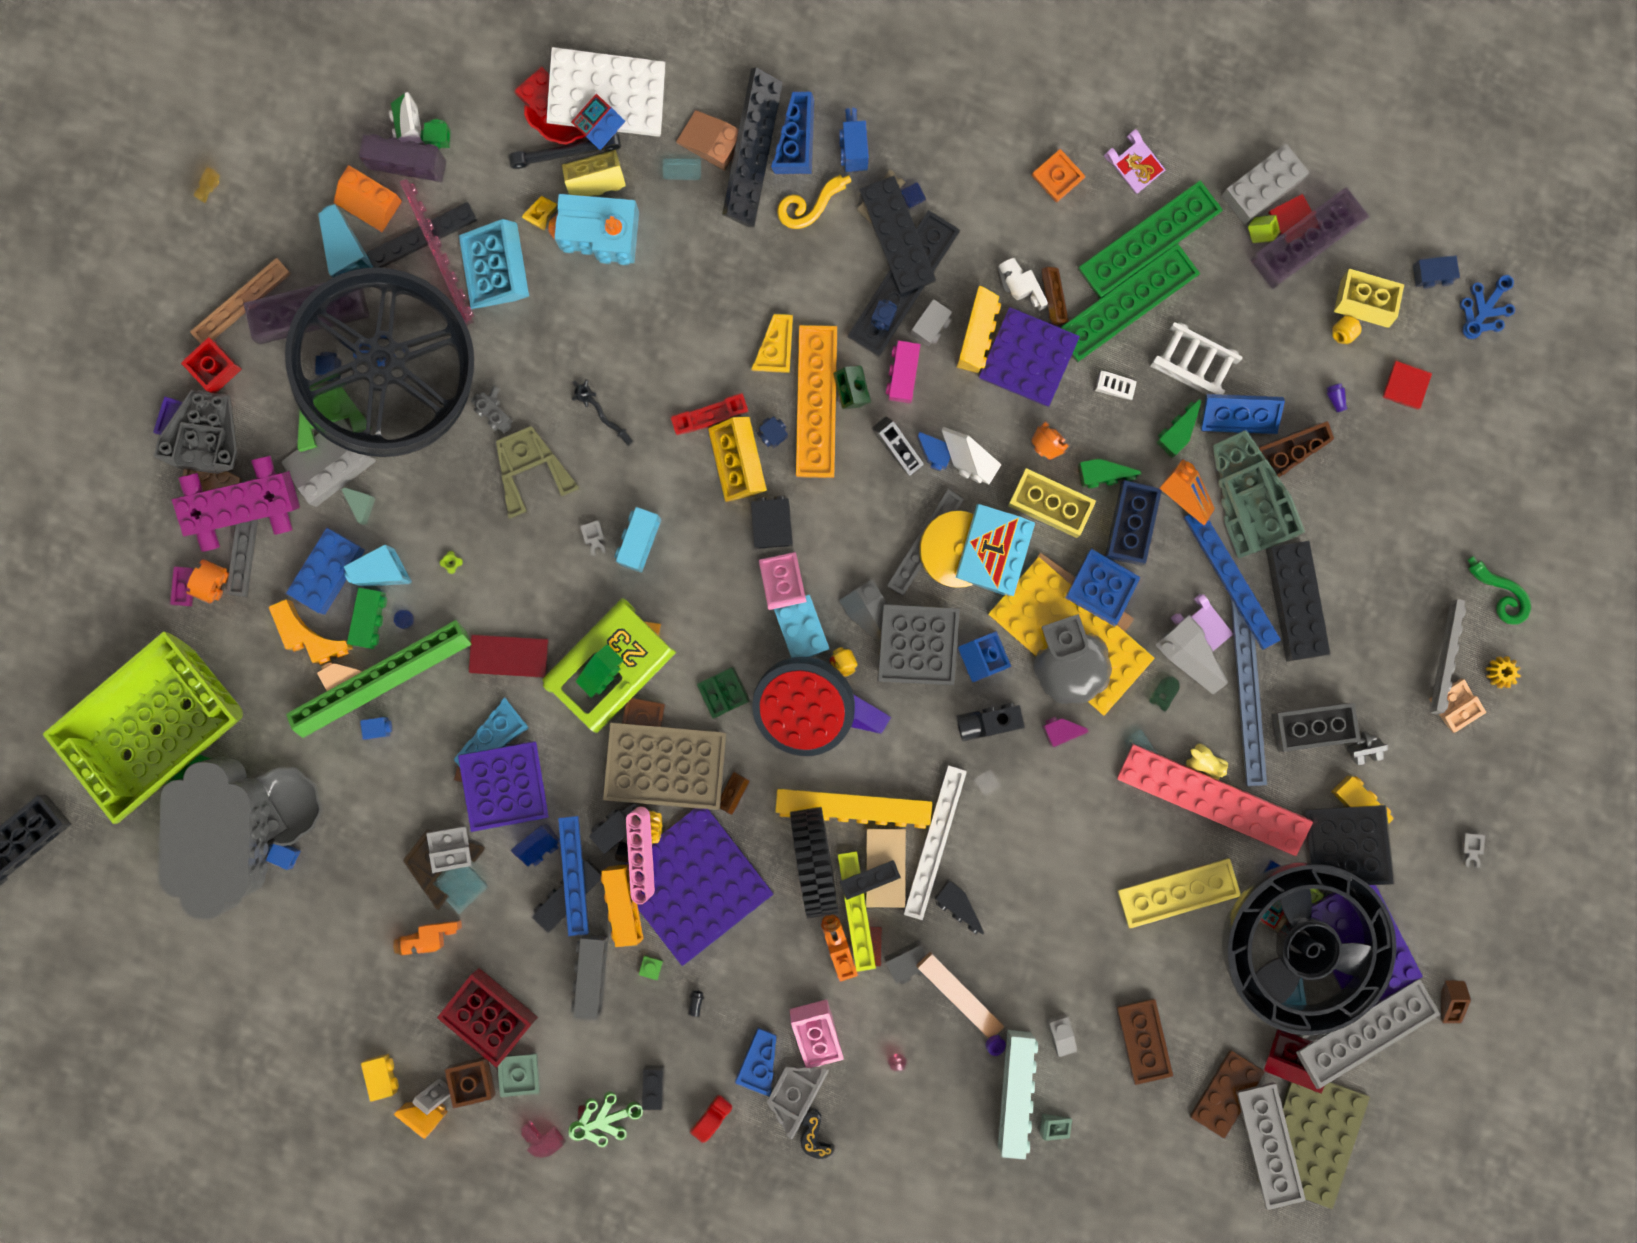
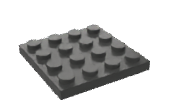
M882 604L877 681L954 685L960 609Z

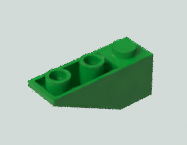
M1200 399L1196 403L1191 401L1184 408L1186 413L1182 417L1180 415L1175 417L1171 422L1173 426L1169 430L1165 428L1158 435L1160 439L1156 443L1171 458L1175 457L1190 441L1201 405Z
M1102 459L1084 461L1078 464L1082 487H1088V489L1098 488L1099 484L1106 483L1107 486L1118 484V480L1123 479L1130 482L1137 480L1136 477L1141 475L1139 470Z

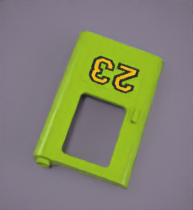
M621 598L542 679L543 687L548 692H553L589 729L598 733L677 652L670 648L635 613L634 607L627 600ZM608 644L624 660L619 666L621 668L619 673L622 676V680L590 713H585L562 690V686L595 652H598Z

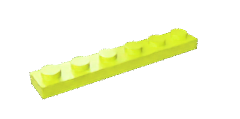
M857 852L838 855L842 880L861 873ZM864 893L848 900L845 898L856 972L876 969Z

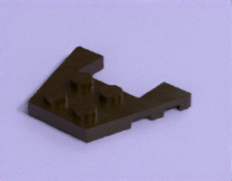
M427 829L404 858L403 862L433 906L439 911L449 898V895L434 885L443 871L432 873L426 834L432 831ZM469 843L471 861L476 863L485 851V848Z

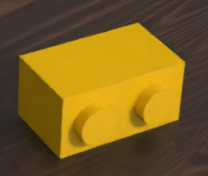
M389 1053L366 1059L361 1063L370 1102L393 1096L398 1092L399 1083L398 1079L394 1077V1062L389 1057Z

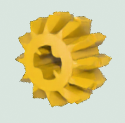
M1501 656L1496 657V661L1491 660L1489 662L1491 667L1486 668L1487 671H1490V674L1486 675V677L1492 678L1490 684H1496L1497 688H1510L1511 684H1517L1518 682L1515 678L1521 677L1517 673L1521 668L1515 667L1517 661H1510L1508 656L1504 658Z
M649 811L653 844L660 841L663 819L661 813Z

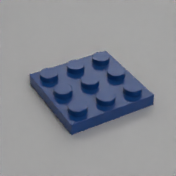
M1090 549L1065 598L1115 627L1141 577L1095 550Z

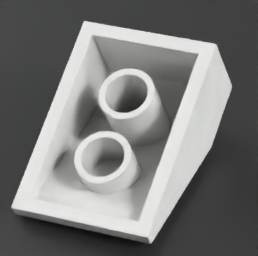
M943 427L942 433L953 465L960 470L958 473L967 479L971 477L977 483L985 482L990 484L1001 464L968 435Z

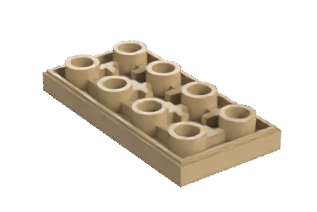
M867 829L866 871L894 860L901 878L866 892V907L905 908L906 829Z

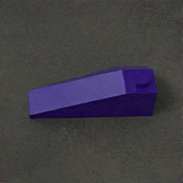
M854 695L855 714L851 727L882 734L891 717Z

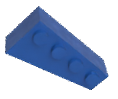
M792 92L786 120L776 148V155L771 165L774 174H812L814 97L812 92Z

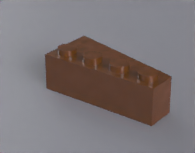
M1325 421L1258 446V448L1277 476L1280 477L1333 441L1334 436L1329 422Z

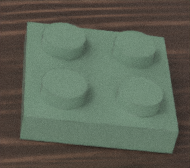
M537 1053L506 1056L498 1066L500 1097L539 1094L540 1081Z

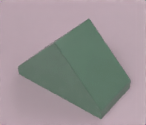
M348 488L341 489L358 523L361 525L367 524L375 498Z
M1042 1114L1039 1132L1042 1139L1048 1141L1070 1138L1072 1118Z

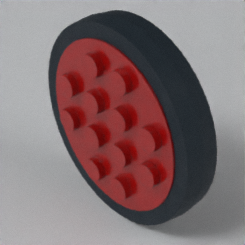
M792 657L776 663L761 677L754 692L752 709L759 731L773 746L792 755L815 756L832 750L845 738L854 720L855 700L848 681L832 665L816 658Z

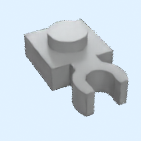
M599 520L581 525L585 544H592L590 548L591 554L596 556L595 549L597 547L601 548L602 553H606L605 547L600 543L605 538Z
M1463 833L1461 852L1467 853L1463 860L1464 866L1469 867L1470 860H1473L1474 867H1480L1481 862L1478 854L1484 855L1485 835Z

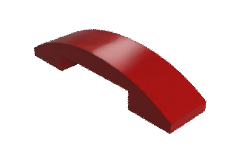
M741 393L726 398L724 401L691 412L687 411L670 418L676 435H681L722 423L749 411L744 395Z

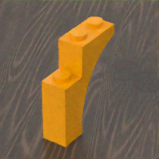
M286 599L269 606L285 649L296 652L305 648V645L312 663L327 664L331 662L330 658L335 656L338 658L349 654V650L353 649L352 645L347 644V641L329 640L312 631L302 621L291 600Z

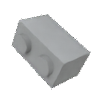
M933 299L913 327L911 335L928 347L932 343L936 344L941 337L940 331L943 327L947 329L953 320L950 318L952 311Z

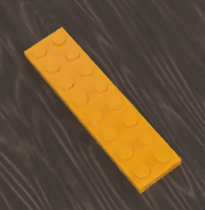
M799 325L796 477L834 478L836 383L833 373L836 372L837 326Z

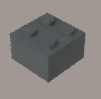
M919 940L884 957L896 984L899 982L900 984L909 982L911 976L918 974V976L923 975L916 966L926 956Z

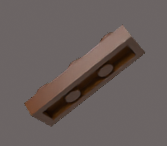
M1042 268V281L1045 287L1051 324L1065 325L1069 321L1059 268Z

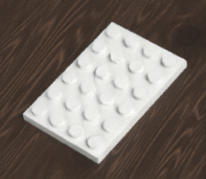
M552 47L547 123L574 126L571 121L592 97L598 94L626 121L617 132L660 137L665 62Z

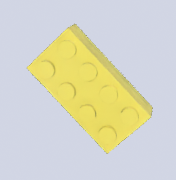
M1026 468L1008 506L1078 538L1083 531L1096 500Z

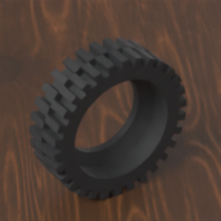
M822 807L790 812L792 835L807 919L838 914L836 889Z

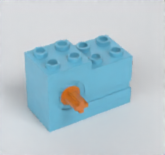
M559 194L558 214L550 219L548 231L558 244L560 250L565 253L581 251L582 254L586 255L594 253L596 259L604 264H610L611 261L618 262L620 265L635 263L639 209L635 200Z

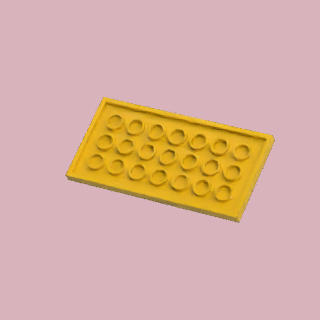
M1038 557L1019 578L1014 596L1004 595L988 615L1036 656L1039 650H1044L1048 647L1041 628L1042 626L1079 614L1085 634L1092 633L1100 637L1108 648V657L1112 665L1110 682L1104 691L1088 701L1091 706L1104 716L1155 658L1119 626H1112L1066 599L1065 596L1071 584Z

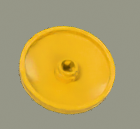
M965 511L943 513L927 525L921 536L919 554L922 565L928 575L942 585L955 588L973 585L955 578L974 514Z

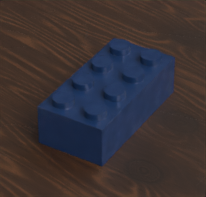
M1125 480L1120 484L1105 557L1140 566L1146 564L1162 492L1160 488Z

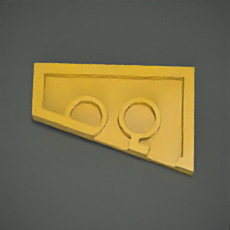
M773 315L758 356L753 364L752 371L790 373L793 315Z

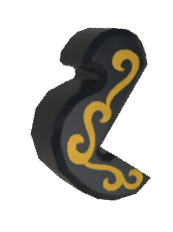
M811 1108L808 1109L802 1121V1125H807V1127L802 1131L800 1137L801 1148L808 1156L824 1159L833 1154L835 1145L817 1141L822 1118L821 1113L817 1109Z

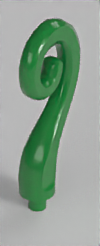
M1474 556L1468 558L1467 561L1470 564L1468 570L1478 581L1507 589L1518 598L1520 610L1513 616L1506 613L1505 607L1508 604L1511 607H1516L1518 602L1512 596L1501 598L1496 605L1498 617L1510 625L1523 623L1531 612V601L1527 592L1514 581L1492 574L1482 560L1477 561Z

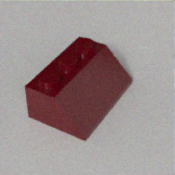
M1277 1029L1263 1071L1322 1094L1324 1086L1316 1089L1296 1053L1312 1043V1041Z

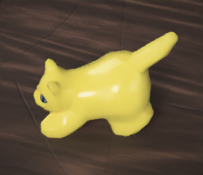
M1197 744L1195 749L1190 750L1192 758L1186 761L1187 767L1196 771H1203L1208 776L1220 780V777L1227 774L1228 762L1215 757L1205 745Z

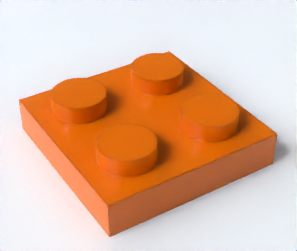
M1061 149L1031 175L1056 203L1086 177Z

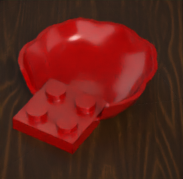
M542 66L515 89L514 93L525 104L524 115L527 123L532 128L538 130L544 138L567 145L575 140L586 137L575 126L547 123L550 74Z

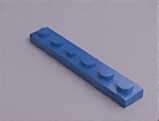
M579 816L558 818L568 936L589 934Z

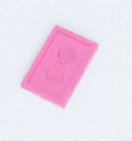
M796 552L759 560L768 610L806 602Z

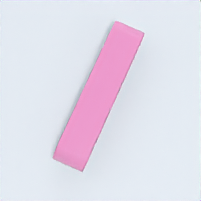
M637 807L626 817L631 898L636 904H643L653 896L655 887L650 813L645 807Z

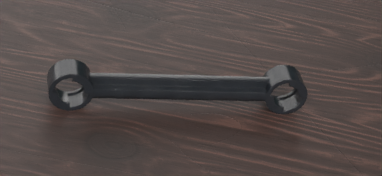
M615 133L601 150L609 152L620 149L622 146L619 134ZM585 141L528 153L517 151L510 153L508 157L512 169H522L532 163L600 151V149L591 141Z

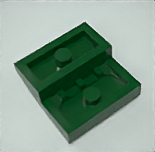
M734 667L696 684L713 719L750 702Z

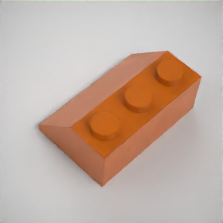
M349 165L338 181L334 204L380 232H383L402 202L397 194Z

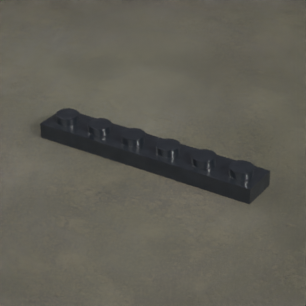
M466 202L366 253L374 268H383L478 220L469 203Z

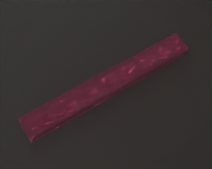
M407 179L400 181L466 325L474 323L472 319L475 316L473 310L465 304L466 295L463 289H459L456 284L459 280L455 272H451L449 269L450 260L447 254H443L440 249L443 245L438 235L434 236L432 232L435 229L431 219H427L424 214L427 210L422 200L418 201L416 194L419 193L415 184H410Z

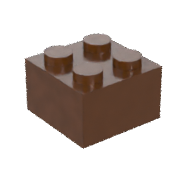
M484 1057L452 1064L445 1069L453 1109L491 1100L496 1095L489 1061Z

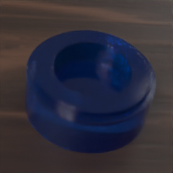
M399 610L394 615V623L398 628L408 629L414 623V616L408 610Z

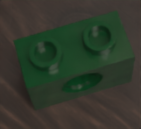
M862 366L844 367L833 373L842 409L860 408L871 403Z

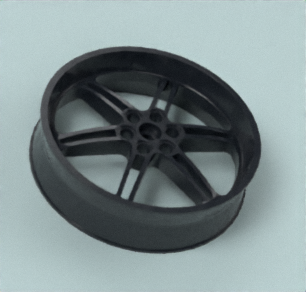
M363 268L340 274L315 289L301 304L291 322L285 344V364L294 399L301 413L312 427L327 440L345 450L371 457H396L419 451L431 445L448 432L461 415L470 394L475 358L468 327L458 309L445 294L429 282L413 274L389 268ZM374 287L381 291L374 337L365 338L327 313V308L339 298L360 289ZM387 292H391L389 331L381 330L385 297ZM404 294L424 302L442 316L447 323V327L402 343L395 342L392 336L396 297ZM323 317L356 339V343H351L318 318ZM312 325L322 328L356 354V360L313 380L306 379L301 365V350L306 330ZM443 336H450L448 339L413 352L409 351V348ZM380 339H386L388 340L389 344L386 346H380L378 344V341ZM447 345L453 346L456 349L459 360V384L455 396L450 400L442 398L408 370L405 364L410 360ZM361 346H368L370 351L362 353L359 349ZM400 350L405 353V356L397 358L394 356V353ZM377 361H385V366L381 365L379 367ZM359 365H366L368 370L364 373L357 370ZM399 369L403 375L401 377H394L392 371ZM348 371H353V375L316 390H310V388ZM380 376L385 381L383 384L378 385L374 383V378ZM409 378L437 400L443 408H439L405 382L406 379ZM362 379L370 384L366 429L363 432H353L340 427L326 418L314 406V399L317 396ZM397 384L435 412V417L426 426L412 434L388 440L381 435L385 396L388 385ZM377 391L381 392L376 434L371 435L373 393Z

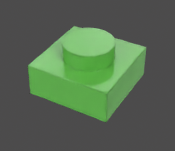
M644 955L639 975L658 980L663 960Z

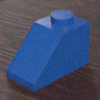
M919 432L917 440L927 463L931 464L930 467L935 470H945L951 457L946 442Z

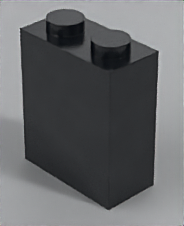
M775 496L774 500H766L765 497L755 498V501L751 502L755 549L793 546L789 498L785 499V496Z

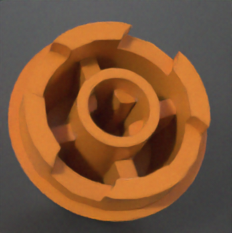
M1044 422L1041 426L1037 427L1031 442L1035 446L1034 450L1041 457L1045 456L1051 460L1064 454L1070 445L1063 443L1065 441L1064 437L1056 429H1050L1048 427L1049 423Z

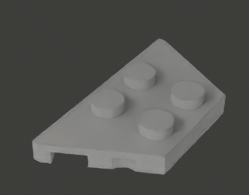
M785 1067L767 1104L775 1113L778 1122L785 1129L788 1138H794L829 1070L823 1068Z

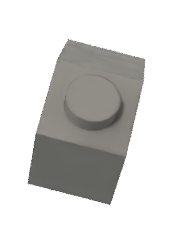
M1064 1013L1046 1019L1058 1057L1077 1052L1068 1016Z

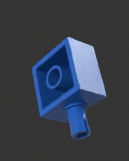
M852 107V116L850 115V108H846V122H843V129H839L840 147H843L840 154L841 166H845V172L868 171L869 156L866 121H857V108Z

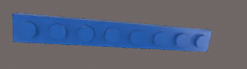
M1191 514L1185 516L1184 520L1261 649L1264 650L1281 640L1211 522L1208 520L1205 525H1202Z

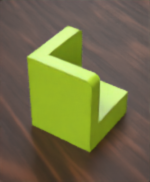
M1276 215L1255 217L1248 226L1252 243L1274 241L1280 233Z

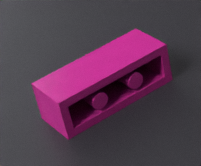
M898 341L897 346H893L892 357L895 358L894 365L890 364L889 376H892V381L887 383L886 389L889 400L911 404L921 344Z

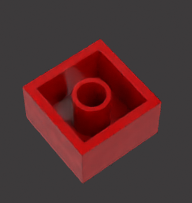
M210 337L181 362L206 391L215 394L242 370L230 355Z

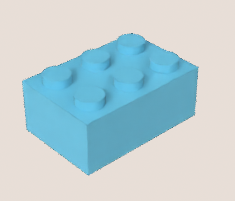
M636 507L635 511H631L628 521L630 525L628 529L623 531L621 539L624 541L622 546L617 548L615 558H617L616 562L621 566L642 573L661 518L657 514Z
M810 595L805 596L806 602L774 609L791 658L811 657L829 650Z

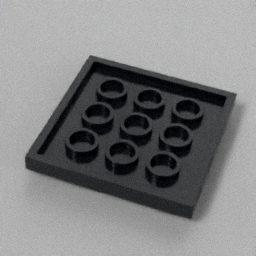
M1386 805L1305 810L1306 818L1313 821L1308 832L1311 864H1324L1341 868L1357 876L1368 885L1395 884Z

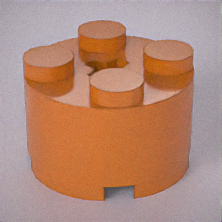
M202 559L199 562L202 564L200 568L195 567L189 578L187 588L190 591L186 592L188 595L207 603H212L214 600L219 601L223 594L221 587L223 583H227L229 572L224 567Z

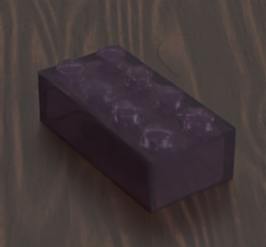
M370 134V136L363 135L359 158L369 170L443 182L447 161L435 145L426 144V146H423L414 141H407L406 143L400 142L397 138L389 137V139H383L379 135Z

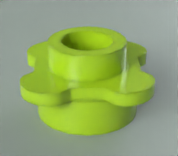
M453 551L447 552V555L440 560V566L446 568L449 574H454L457 567L463 564V560L457 558Z

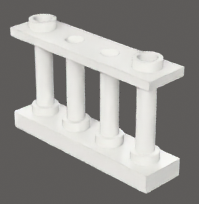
M1174 322L1169 329L1174 332V335L1163 356L1155 357L1151 367L1205 395H1223L1225 390L1222 389V381L1231 364H1238L1243 357L1236 350L1226 349L1189 330L1185 324ZM1182 336L1192 342L1180 365H1175L1171 363L1170 357ZM1199 345L1207 349L1208 352L1198 372L1192 374L1187 371V366ZM1217 354L1225 358V361L1214 382L1210 383L1204 380V375L1214 355Z

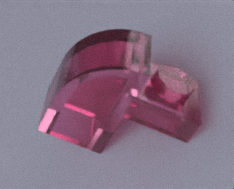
M528 1121L521 1128L523 1138L527 1142H531L527 1151L535 1157H548L564 1146L566 1142L555 1126L543 1135H541L531 1121Z

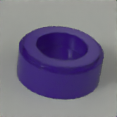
M993 1035L986 1041L985 1047L992 1056H998L1004 1052L1006 1043L1001 1036Z

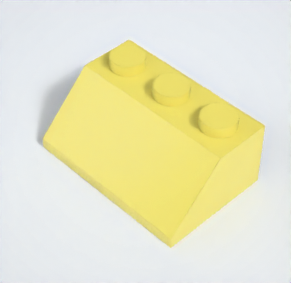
M616 150L562 165L569 195L600 196L604 192L617 191L626 186Z

